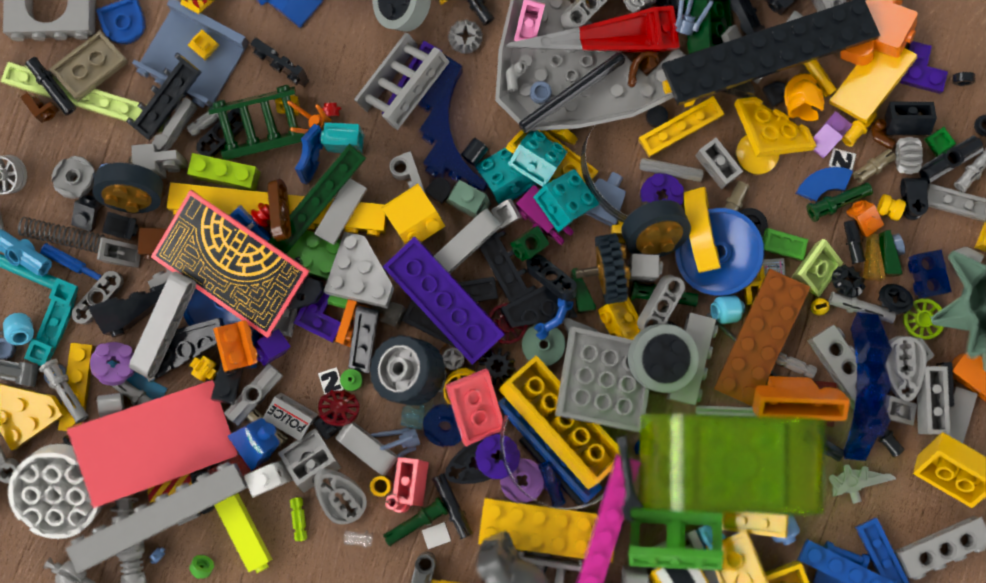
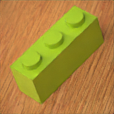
M192 153L187 172L195 180L248 191H256L261 173L255 166Z

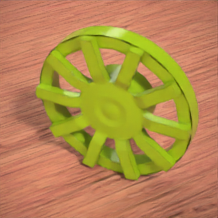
M930 299L915 300L913 306L917 314L910 310L903 314V324L906 330L913 337L922 338L923 340L938 336L944 327L933 325L931 317L935 309L938 312L942 310L941 306ZM917 303H923L922 311L919 309ZM927 303L933 306L929 311L926 310ZM908 314L915 318L908 320ZM915 322L916 325L911 329L908 323ZM930 326L937 328V331L933 333ZM918 327H920L919 335L914 332ZM924 328H926L930 336H923Z

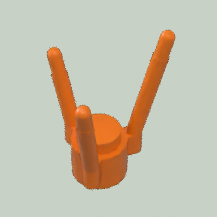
M287 101L288 105L309 119L308 124L310 128L313 124L320 126L321 131H324L325 123L331 122V118L325 114L318 104L315 107L319 114L311 115L292 101ZM291 127L290 131L305 134L308 129Z

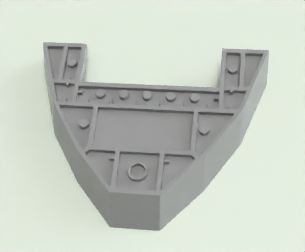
M511 0L499 47L495 101L519 124L521 120L544 105L536 104L530 97V89L534 83L539 81L548 83L552 90L551 100L618 51L508 48L506 46L509 43L515 42L514 37L523 0ZM533 0L545 3L537 37L568 30L561 24V16L572 5L569 0ZM572 14V19L576 22V17ZM588 20L582 26L589 25L592 23ZM679 49L674 50L648 76L638 69L636 74L637 83L631 88L627 83L632 62L620 52L625 57L624 64L530 131L578 129L631 118L674 98L672 92L667 94L664 92L662 82L667 79L661 66L664 62L685 55ZM522 60L526 62V71L517 79L518 91L508 92L507 69L516 61Z

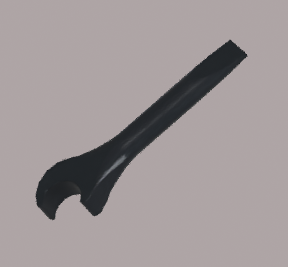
M625 436L617 438L625 485L622 514L625 519L633 522L635 519L631 516V509L633 507L642 509L644 505L635 491L627 438Z

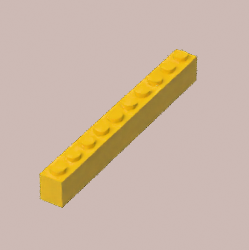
M171 182L167 201V209L172 211L173 215H176L190 190H193L228 215L240 205L250 215L252 209L259 210V203L269 205L268 192ZM288 195L289 214L293 212L305 196ZM334 199L331 200L307 230H315V227L319 226ZM360 202L345 226V232L358 234V231L367 232L368 236L374 237L385 234L387 216L381 208L384 204Z

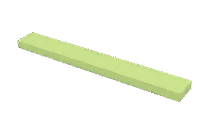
M11 62L7 63L1 79L2 83L51 98L44 87L38 85L35 76L27 67ZM55 76L52 77L77 107L125 122L129 117L136 120L142 112L137 106L139 102L97 89L92 90L77 102ZM166 121L163 123V125L157 132H163V126L166 123Z

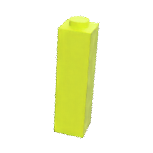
M239 493L215 504L214 506L248 572L255 570L258 573L268 568L267 562L273 559Z

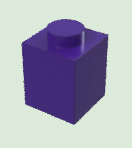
M279 329L273 331L269 338L264 336L256 341L254 347L257 350V361H261L263 366H266L268 363L286 354L291 346Z

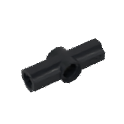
M975 135L969 137L922 165L919 176L926 178L928 184L983 152L982 141ZM948 155L953 158L954 164L948 160Z

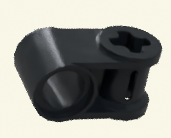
M926 178L901 179L900 193L902 200L906 201L903 215L908 220H917L928 210V183Z

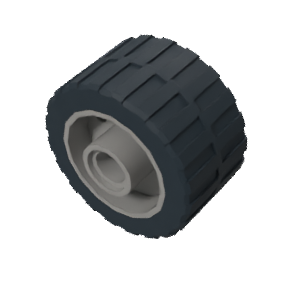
M398 335L384 341L376 349L371 360L370 379L375 391L382 398L390 402L418 406L429 402L441 389L445 379V364L439 350L432 346L431 343L410 336Z

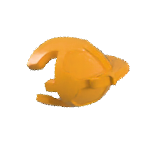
M812 74L796 75L787 83L784 101L789 117H799L804 121L819 120L818 112L813 110L811 106L823 111L824 96L822 90L816 85V79L811 76Z

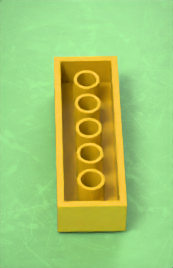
M536 355L498 390L584 486L590 489L611 471L616 454L620 455L619 447L598 424L555 416L561 382Z
M485 497L478 544H482L485 538L506 530L512 539L515 549L583 559L597 513L557 509V507L552 508L543 505ZM615 546L610 559L611 563H613Z

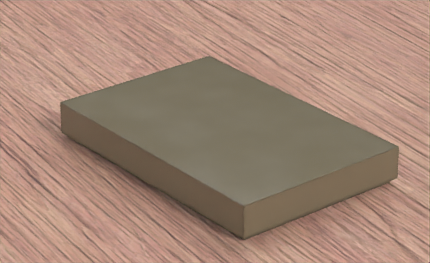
M98 31L49 70L78 102L125 66L128 61L101 31Z

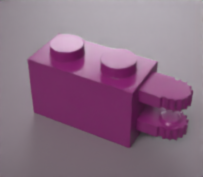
M533 185L516 203V208L522 219L526 220L528 218L534 224L532 227L538 226L542 233L546 236L549 235L559 245H562L564 243L563 238L554 231L555 227L533 198L539 191ZM569 226L563 229L570 236L574 233Z

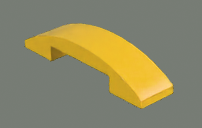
M704 186L684 192L685 214L691 225L689 237L698 272L702 273L721 268L709 217V202L706 188Z

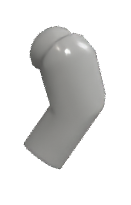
M522 60L516 61L507 69L508 92L518 91L517 79L526 71V62Z
M969 247L954 250L979 263L984 258V254Z

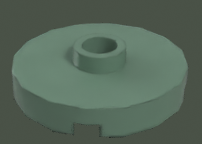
M534 326L530 327L522 340V351L526 359L530 361L537 355L546 366H551L558 362L565 350V338L561 331L555 327L549 331V335L545 339L540 340L536 336L538 332L534 329ZM541 341H546L548 343L547 348L543 349L540 347L539 343Z

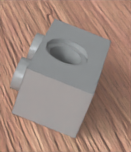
M714 138L702 147L695 155L721 190L743 172L717 138Z

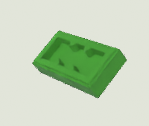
M769 228L765 229L763 236L765 251L800 261L804 260L809 239Z

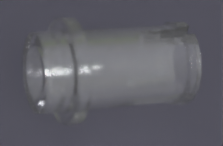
M345 531L344 545L363 546L365 549L372 546L373 533H369V531H365V533Z

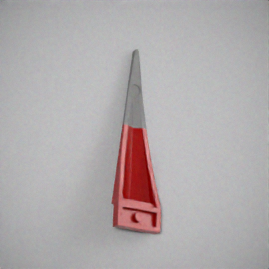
M674 6L652 7L577 28L511 42L506 47L658 52L677 50L680 48L678 32L676 31L677 26H675Z

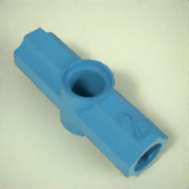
M0 229V251L5 254L10 264L14 266L21 264L41 277L48 273L52 267L51 260L35 251L34 245L29 240H18L3 229Z

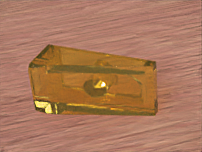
M872 234L866 238V261H864L863 278L871 281L885 280V270L877 234Z

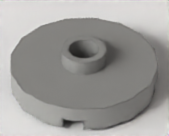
M72 156L67 160L63 159L56 165L52 173L54 188L66 198H81L93 188L96 171L93 165L83 157Z

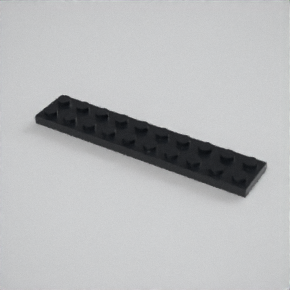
M852 0L664 62L661 67L675 101L679 106L878 39L880 33L865 0Z

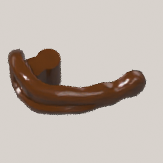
M646 51L633 60L628 74L627 84L629 87L632 88L637 83L636 74L640 63H642V71L644 73L650 72L659 64L661 59L658 53Z

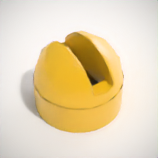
M817 298L811 303V311L815 315L821 316L829 311V302L824 298ZM824 303L826 305V307L821 309L816 308V305H821Z

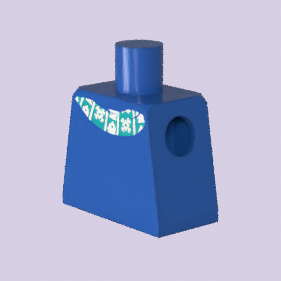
M259 418L228 435V438L251 471L268 461L279 445V440L275 436V426L272 423H266L263 418Z

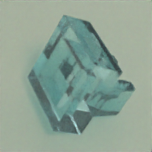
M410 405L403 407L401 426L422 430L425 417L424 405H420L419 410L413 409Z

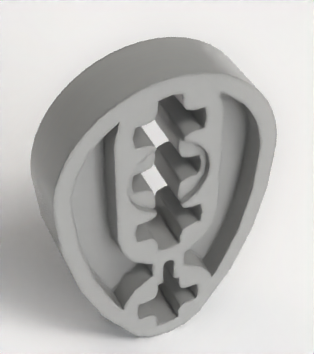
M896 336L890 339L883 347L881 353L882 369L889 388L895 396L904 401H911L916 397L924 380L926 351L922 343L917 339L908 336ZM907 343V347L903 348V350L899 348V345ZM903 353L908 356L904 361L899 359ZM904 365H907V366H908V369L905 370L904 372H902V371L900 370L901 367H904ZM906 387H908V388H909V392H906V394H903V393H902V390L905 389Z
M321 469L315 474L314 484L317 499L331 521L337 524H349L361 517L366 509L367 500L361 487L354 480L338 471ZM324 477L328 479L331 486L322 482V479ZM337 492L341 494L343 499L345 501H348L350 507L354 509L352 513L347 510L344 504H341V501L337 496L335 497V494Z

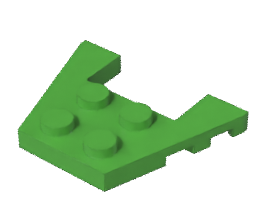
M306 230L287 255L294 260L297 257H301L304 267L310 270V276L328 280L341 240L338 239L335 245H332L316 236L315 232ZM330 295L328 304L345 309L348 299Z

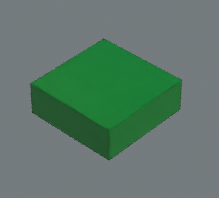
M945 127L924 139L936 157L956 145Z

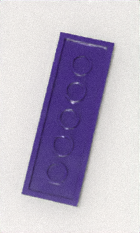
M416 236L383 266L388 274L471 364H474L505 335L500 327Z

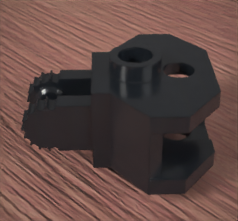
M301 257L295 258V261L304 266ZM308 273L288 307L300 309L318 303L325 293L324 283L311 278Z

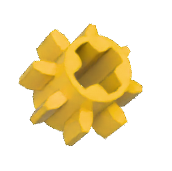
M205 355L201 359L195 357L189 365L194 368L191 374L202 382H205L207 378L213 380L218 372L214 369L217 363Z

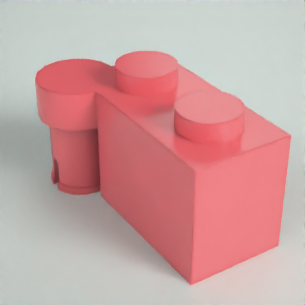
M398 457L393 490L396 496L390 495L386 498V501H389V503H385L388 509L398 513H405L410 509L411 505L423 507L429 462Z

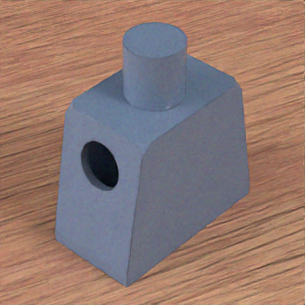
M612 172L607 181L598 178L594 185L604 199L620 211L626 191L618 188L623 177ZM600 205L585 213L610 227L617 222V219L606 212Z

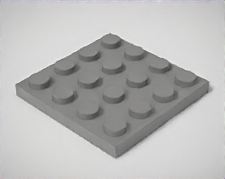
M570 327L555 416L643 433L649 389L642 386L633 377L629 368L628 351L633 340Z

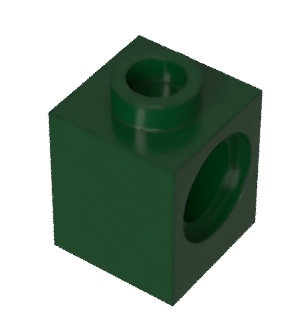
M536 226L527 230L510 244L516 257L524 261L532 258L550 243L540 228ZM526 240L530 243V249L526 246Z

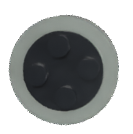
M373 0V9L377 20L382 26L388 29L408 32L422 24L428 14L431 0Z
M666 324L648 326L635 336L629 347L628 364L633 377L642 386L654 391L668 393L685 387L692 380L698 368L699 353L696 343L685 330L677 326Z

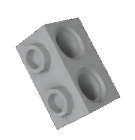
M632 254L628 259L630 270L629 282L635 280L637 282L653 283L659 275H662L663 262L659 261V255Z

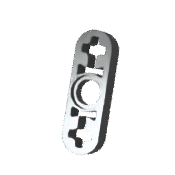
M114 271L104 273L72 310L73 320L83 325L91 323L94 318L86 303L88 302L91 306L95 305L92 298L96 292L103 294V301L112 299L123 287L124 279L122 275ZM110 277H112V278H115V277H116V279H115L116 285H115V286H114V285H109V284H110V281H109L108 279H109ZM109 285V287L107 288V290L110 291L109 294L107 293V291L101 289L100 287H107ZM81 310L86 311V319L80 318L81 314L79 312Z

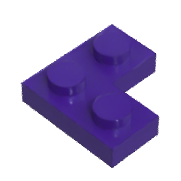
M912 41L908 43L907 49L917 54V59L899 83L941 94L944 90L948 72L927 66L932 46Z
M324 293L318 303L300 309L294 324L334 343L341 322L324 314L329 305L328 299L330 296Z

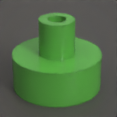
M348 369L342 373L340 383L344 389L356 391L362 386L363 377L359 371Z
M197 555L193 558L189 569L195 578H207L214 568V563L208 556Z

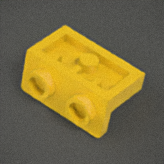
M627 297V301L606 304L598 309L600 319L605 324L610 335L633 340L641 331L637 326L639 316L629 297Z

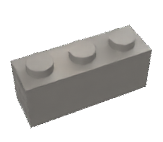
M925 366L924 380L917 393L918 434H941L942 432L950 434L947 366Z

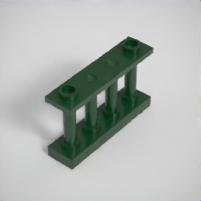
M282 85L276 88L277 91L227 103L225 100L212 103L213 106L208 110L209 115L218 113L227 143L221 151L223 160L302 142L301 138L304 136L302 133L292 132L290 129H288L287 133L283 134L277 131L269 100L281 98L289 127L301 128L298 126L294 109L287 104L288 100L291 101L290 95L296 93L295 86ZM260 103L269 132L266 138L259 139L256 136L248 105ZM239 108L248 138L245 143L238 144L235 141L227 110Z

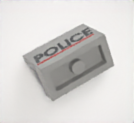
M279 393L274 396L263 419L301 441L309 426L316 420L318 414L285 394Z

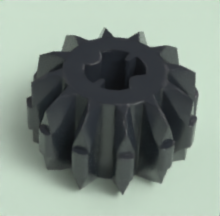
M491 348V357L484 353L482 356L487 362L479 361V365L486 366L484 369H487L490 377H493V385H496V378H499L500 383L503 385L505 383L504 375L507 379L512 377L507 373V370L511 372L516 370V368L508 366L513 364L515 359L507 361L506 359L510 355L509 351L504 356H501L502 348L498 349V355H495L493 348ZM494 361L502 362L503 366L500 372L492 371L491 367L494 365Z

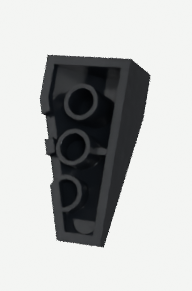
M165 284L150 288L149 293L145 291L130 293L128 299H117L116 297L89 306L88 309L103 334L112 338L125 334V330L132 328L153 312Z

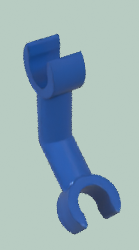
M558 298L559 309L556 317L545 324L538 323L534 326V329L538 332L536 336L540 340L545 339L549 335V331L563 323L567 310H571L573 307V301Z

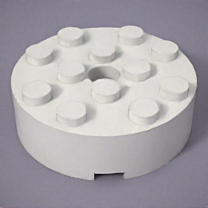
M52 444L36 450L15 469L9 482V502L18 520L21 519L30 527V531L43 537L62 539L80 533L95 519L104 506L101 505L93 508L91 505V499L72 445Z

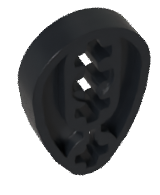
M483 439L463 447L451 459L445 469V476L450 482L475 484L492 479L485 476L479 469L476 470L474 467L470 468L469 463L472 462L471 458L475 457L477 447ZM501 454L499 455L500 459L495 460V463H499L502 460ZM454 466L456 469L466 467V469L459 473L458 479L454 476H449V473L452 471L451 467Z

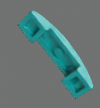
M56 278L49 295L51 302L37 336L32 338L24 359L40 366L50 361L70 320L77 297V285L61 278Z

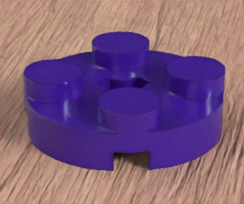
M656 173L648 178L641 187V202L648 201L650 203L657 201L658 195L656 192L664 190L666 192L665 195L668 197L662 200H671L682 205L684 198L683 186L675 177L669 174Z
M494 434L484 438L478 445L475 459L479 470L485 476L492 479H503L509 475L503 461L500 460L499 463H495V459L492 458V453L495 454L497 450H500V434ZM504 435L505 459L512 474L519 466L520 451L516 443Z

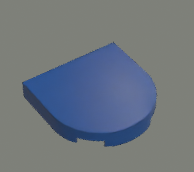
M121 0L96 9L102 30L111 41L117 44H130L138 40L143 34L145 17L139 0Z

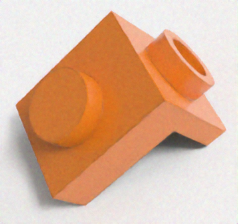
M857 201L846 211L848 216L856 220L861 234L865 237L870 236L884 226L875 205L868 201Z

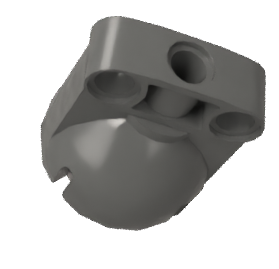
M506 530L483 540L478 554L477 569L481 578L486 581L485 583H548L546 575L540 568L520 558Z

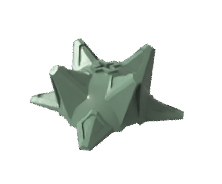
M953 250L948 255V258L961 279L964 288L961 297L933 315L931 321L935 326L970 331L966 354L973 359L982 354L983 370L986 372V265Z

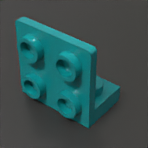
M529 131L507 165L543 187L549 182L568 152L559 143L547 139L542 132Z
M506 147L476 165L477 171L491 189L498 205L507 199H516L528 192L533 185L537 186L536 182L507 165L513 154Z
M575 169L547 183L533 196L557 232L562 231L573 220L599 205V202Z

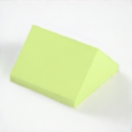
M822 239L814 244L791 278L810 286L809 292L820 297L832 280L833 271L838 266L841 267L844 262L825 239Z

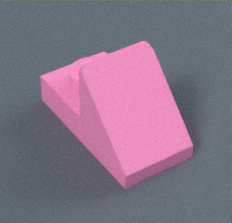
M523 0L514 41L537 37L545 3Z

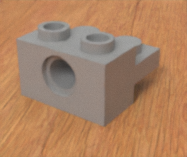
M153 143L131 146L132 163L152 170L161 179L167 178L166 170L168 172H180L181 168H187V159L177 150L159 151Z
M316 428L304 435L301 441L296 440L278 452L294 482L303 492L315 486L314 477L319 470L330 469L338 471L341 469V466Z

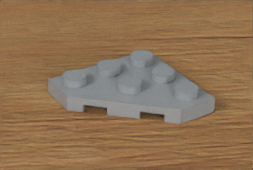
M344 232L324 288L325 294L388 309L394 287L365 236Z

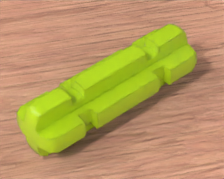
M302 497L290 499V507L293 508L291 515L293 529H295L294 539L297 542L307 540V531L304 530L306 523L304 509H302Z

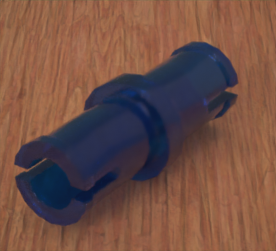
M543 462L538 468L544 480V489L548 491L553 507L563 506L566 500L560 488V479L556 477L552 462Z

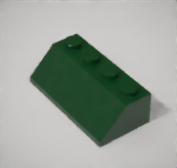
M685 0V7H686V8H687V5H688V1H689V0ZM730 0L693 1L690 15L695 17V22L709 1H713V5L700 24L698 32L693 31L691 36L688 35L687 47L689 54L724 43L721 35L730 26H733Z

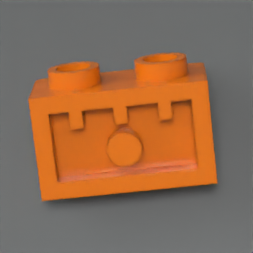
M348 299L335 342L351 347L356 308L358 306H367Z
M246 320L213 329L224 372L257 363V350L253 346L251 339L252 331Z

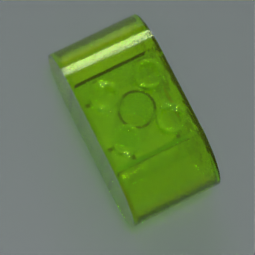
M640 414L639 499L644 505L643 508L693 512L788 515L825 514V420L782 417Z

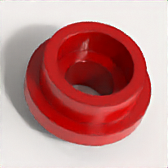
M324 103V108H322L327 116H340L339 110H342L341 107H337V103Z

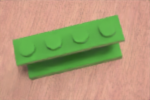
M646 506L640 509L633 507L631 509V516L635 521L631 522L629 566L722 570V511L686 510L688 508H654ZM642 523L665 524L667 526L666 548L640 547V525ZM687 525L711 526L713 536L712 550L686 549L685 527Z

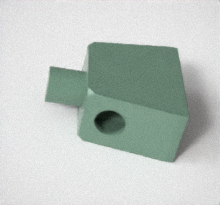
M460 180L455 184L445 203L472 218H475L483 210L489 209L491 205L486 194Z

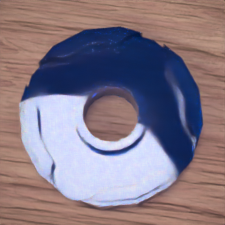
M451 404L435 405L428 410L424 417L423 428L425 436L431 443L444 447L449 445L455 446L462 441ZM447 421L450 423L451 428L443 430L440 428L439 423Z

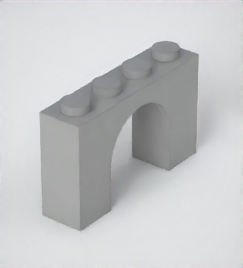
M4 0L3 33L13 41H24L25 38H32L37 41H44L46 38L66 40L67 37L86 40L96 32V0H68L64 14L57 20L49 23L35 20L33 16V0Z

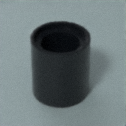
M473 138L460 155L468 163L476 167L489 149L480 140Z

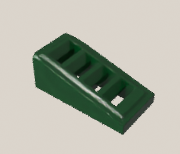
M885 230L879 233V275L897 277L903 274L891 230Z
M573 268L570 273L571 278L577 285V295L575 297L577 313L593 312L596 310V305L583 278L576 279L575 270H578V268Z

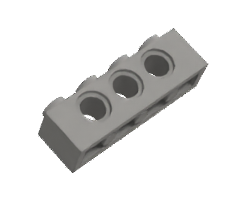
M835 325L829 326L807 341L838 388L849 398V404L856 414H863L884 400L881 395L883 394L882 389L877 383L872 382L869 377V370L864 364H860L856 358L858 356L857 352L852 346H848L844 340L845 335L839 327L836 328ZM832 344L839 348L837 356L833 355L830 351ZM844 363H848L851 366L849 375L843 371ZM858 381L864 386L862 393L857 392L855 388Z
M972 516L895 550L894 553L906 577L913 578L914 580L921 579L927 575L926 572L932 569L934 571L941 570L947 566L946 563L952 560L958 562L967 558L966 554L970 552L978 553L986 550V525L982 517ZM965 534L967 536V543L963 546L961 544V537ZM945 543L947 545V552L942 555L940 547ZM925 552L927 560L922 564L920 562V555Z

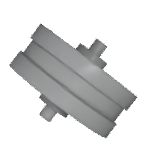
M0 156V182L3 181V187L0 185V195L17 193L26 184V167L16 156ZM2 159H5V160L8 161L7 164H6V167H5L4 162H3ZM9 182L13 185V187L10 190Z

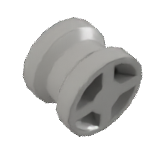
M457 348L447 349L442 356L445 367L449 370L454 371L461 368L464 364V355Z

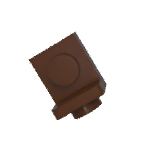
M28 92L20 97L34 117L42 123L54 118L55 113L59 111L52 102L44 105L37 96L32 97Z

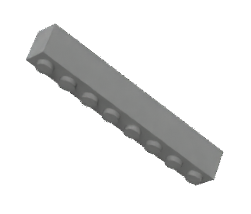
M226 462L217 467L218 472L212 475L209 472L204 473L196 478L198 482L190 486L188 482L175 488L176 493L170 496L168 493H165L155 498L156 503L150 506L146 503L135 508V513L127 517L126 514H123L113 519V525L106 528L104 524L93 529V535L87 538L82 535L72 540V545L65 549L76 572H83L247 489V483L237 463L230 464V462Z

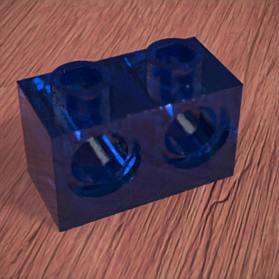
M942 249L915 254L909 257L908 269L913 274V290L919 299L952 292ZM923 259L929 263L928 270L922 266ZM928 280L934 284L933 291L927 287Z

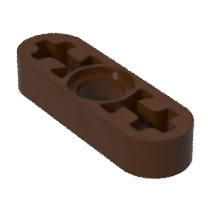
M277 179L269 182L267 188L271 232L275 240L281 241L291 237L287 187L282 179Z

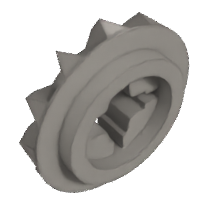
M467 19L457 21L456 24L451 26L449 31V43L459 53L467 54L474 52L482 42L481 28L475 22L468 21ZM465 29H467L468 35H472L467 38L466 44H464L463 37L459 36L464 33Z

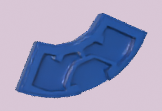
M313 124L301 138L303 145L302 154L295 167L301 183L306 185L310 182L320 163L317 161L319 151L323 149V144H321L322 131L320 126Z
M829 167L816 171L800 184L795 194L816 202L820 195L826 191H845L853 170L842 167Z

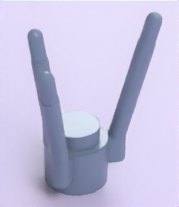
M679 0L675 24L677 26L676 31L690 36L693 34V31L698 32L700 24L713 5V1H709L695 22V17L690 15L694 0L688 1L685 14H683L684 0Z
M409 427L400 430L370 434L373 437L403 434L399 436L400 440L380 447L382 451L401 444L403 448L408 447L397 454L401 458L409 452L415 451V446L421 445L415 428L409 430Z

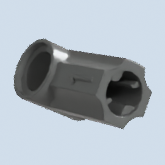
M0 360V379L35 387L40 365Z
M422 552L418 556L411 583H431L436 566V557L433 553ZM428 558L431 560L432 566L430 568H423L420 565V560Z

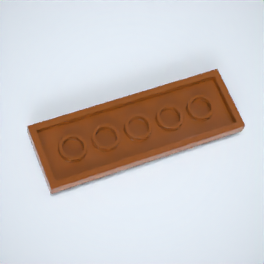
M770 268L768 269L713 389L753 406L755 387L766 384L811 288L810 286Z

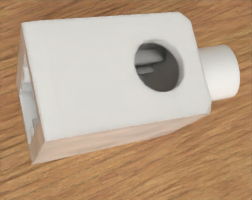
M283 461L269 464L244 476L253 498L292 481Z

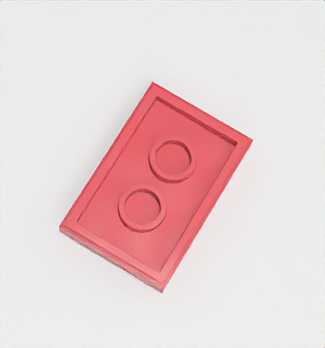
M487 369L445 385L465 446L501 431L503 418Z

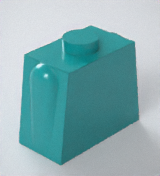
M325 123L324 131L322 130L321 144L324 145L327 152L342 153L348 144H352L361 153L363 152L364 133L359 124Z

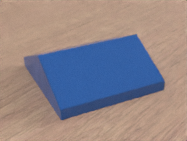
M268 0L267 2L301 28L324 0Z

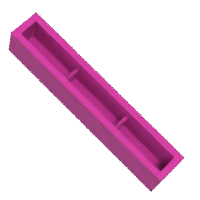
M619 454L615 456L576 583H603L624 517L622 506L625 499V485ZM630 458L634 483L640 462Z

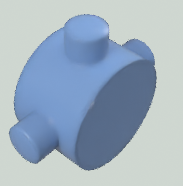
M163 547L157 548L150 555V563L157 564L165 556V549Z

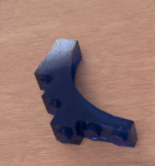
M445 55L449 60V64L418 104L422 110L426 112L431 111L419 129L422 135L421 138L430 145L435 143L423 164L426 168L425 171L435 178L437 175L443 178L446 172H449L448 176L454 181L458 182L461 180L484 193L487 189V182L476 175L462 159L450 131V102L455 86L463 73V67Z
M857 312L850 328L856 353L857 392L853 421L844 447V459L866 461L877 437L884 436L891 421L884 400L892 385L885 369V364L892 351V347L879 315Z

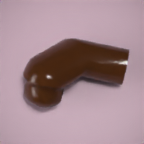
M877 119L871 126L873 140L887 149H892L896 141L885 134V127L887 125L885 120Z

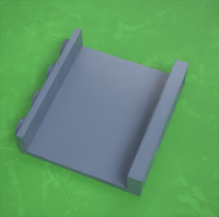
M169 0L167 6L171 11L142 60L138 62L134 59L132 64L137 68V73L146 78L149 75L156 79L155 82L162 86L168 77L163 73V70L167 68L172 72L179 63V60L175 58V54L177 52L180 53L202 72L183 98L187 95L199 107L203 108L205 105L210 108L221 93L249 42L245 36L202 13L197 14L181 5V2L177 0ZM201 30L205 31L219 44L218 48L205 61L188 46L192 38Z

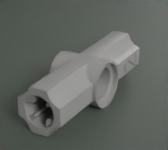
M268 363L250 385L244 387L241 395L235 400L234 405H231L224 414L237 426H240L249 413L264 401L265 396L280 381L283 375ZM256 388L259 396L256 400L252 401L249 393L252 389Z

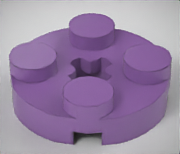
M118 342L99 344L90 359V368L93 376L95 375L99 382L105 385L116 386L124 383L126 379L130 376L132 377L135 371L129 368L130 360L134 354L132 348L129 345ZM111 360H116L120 364H116L115 368H111L110 364L107 363Z
M520 458L519 466L512 473V476L516 483H518L516 477L525 474L528 484L526 486L522 484L520 487L530 497L536 499L544 487L543 472L534 461ZM509 476L500 479L502 491L507 498L518 503L533 501L517 488Z

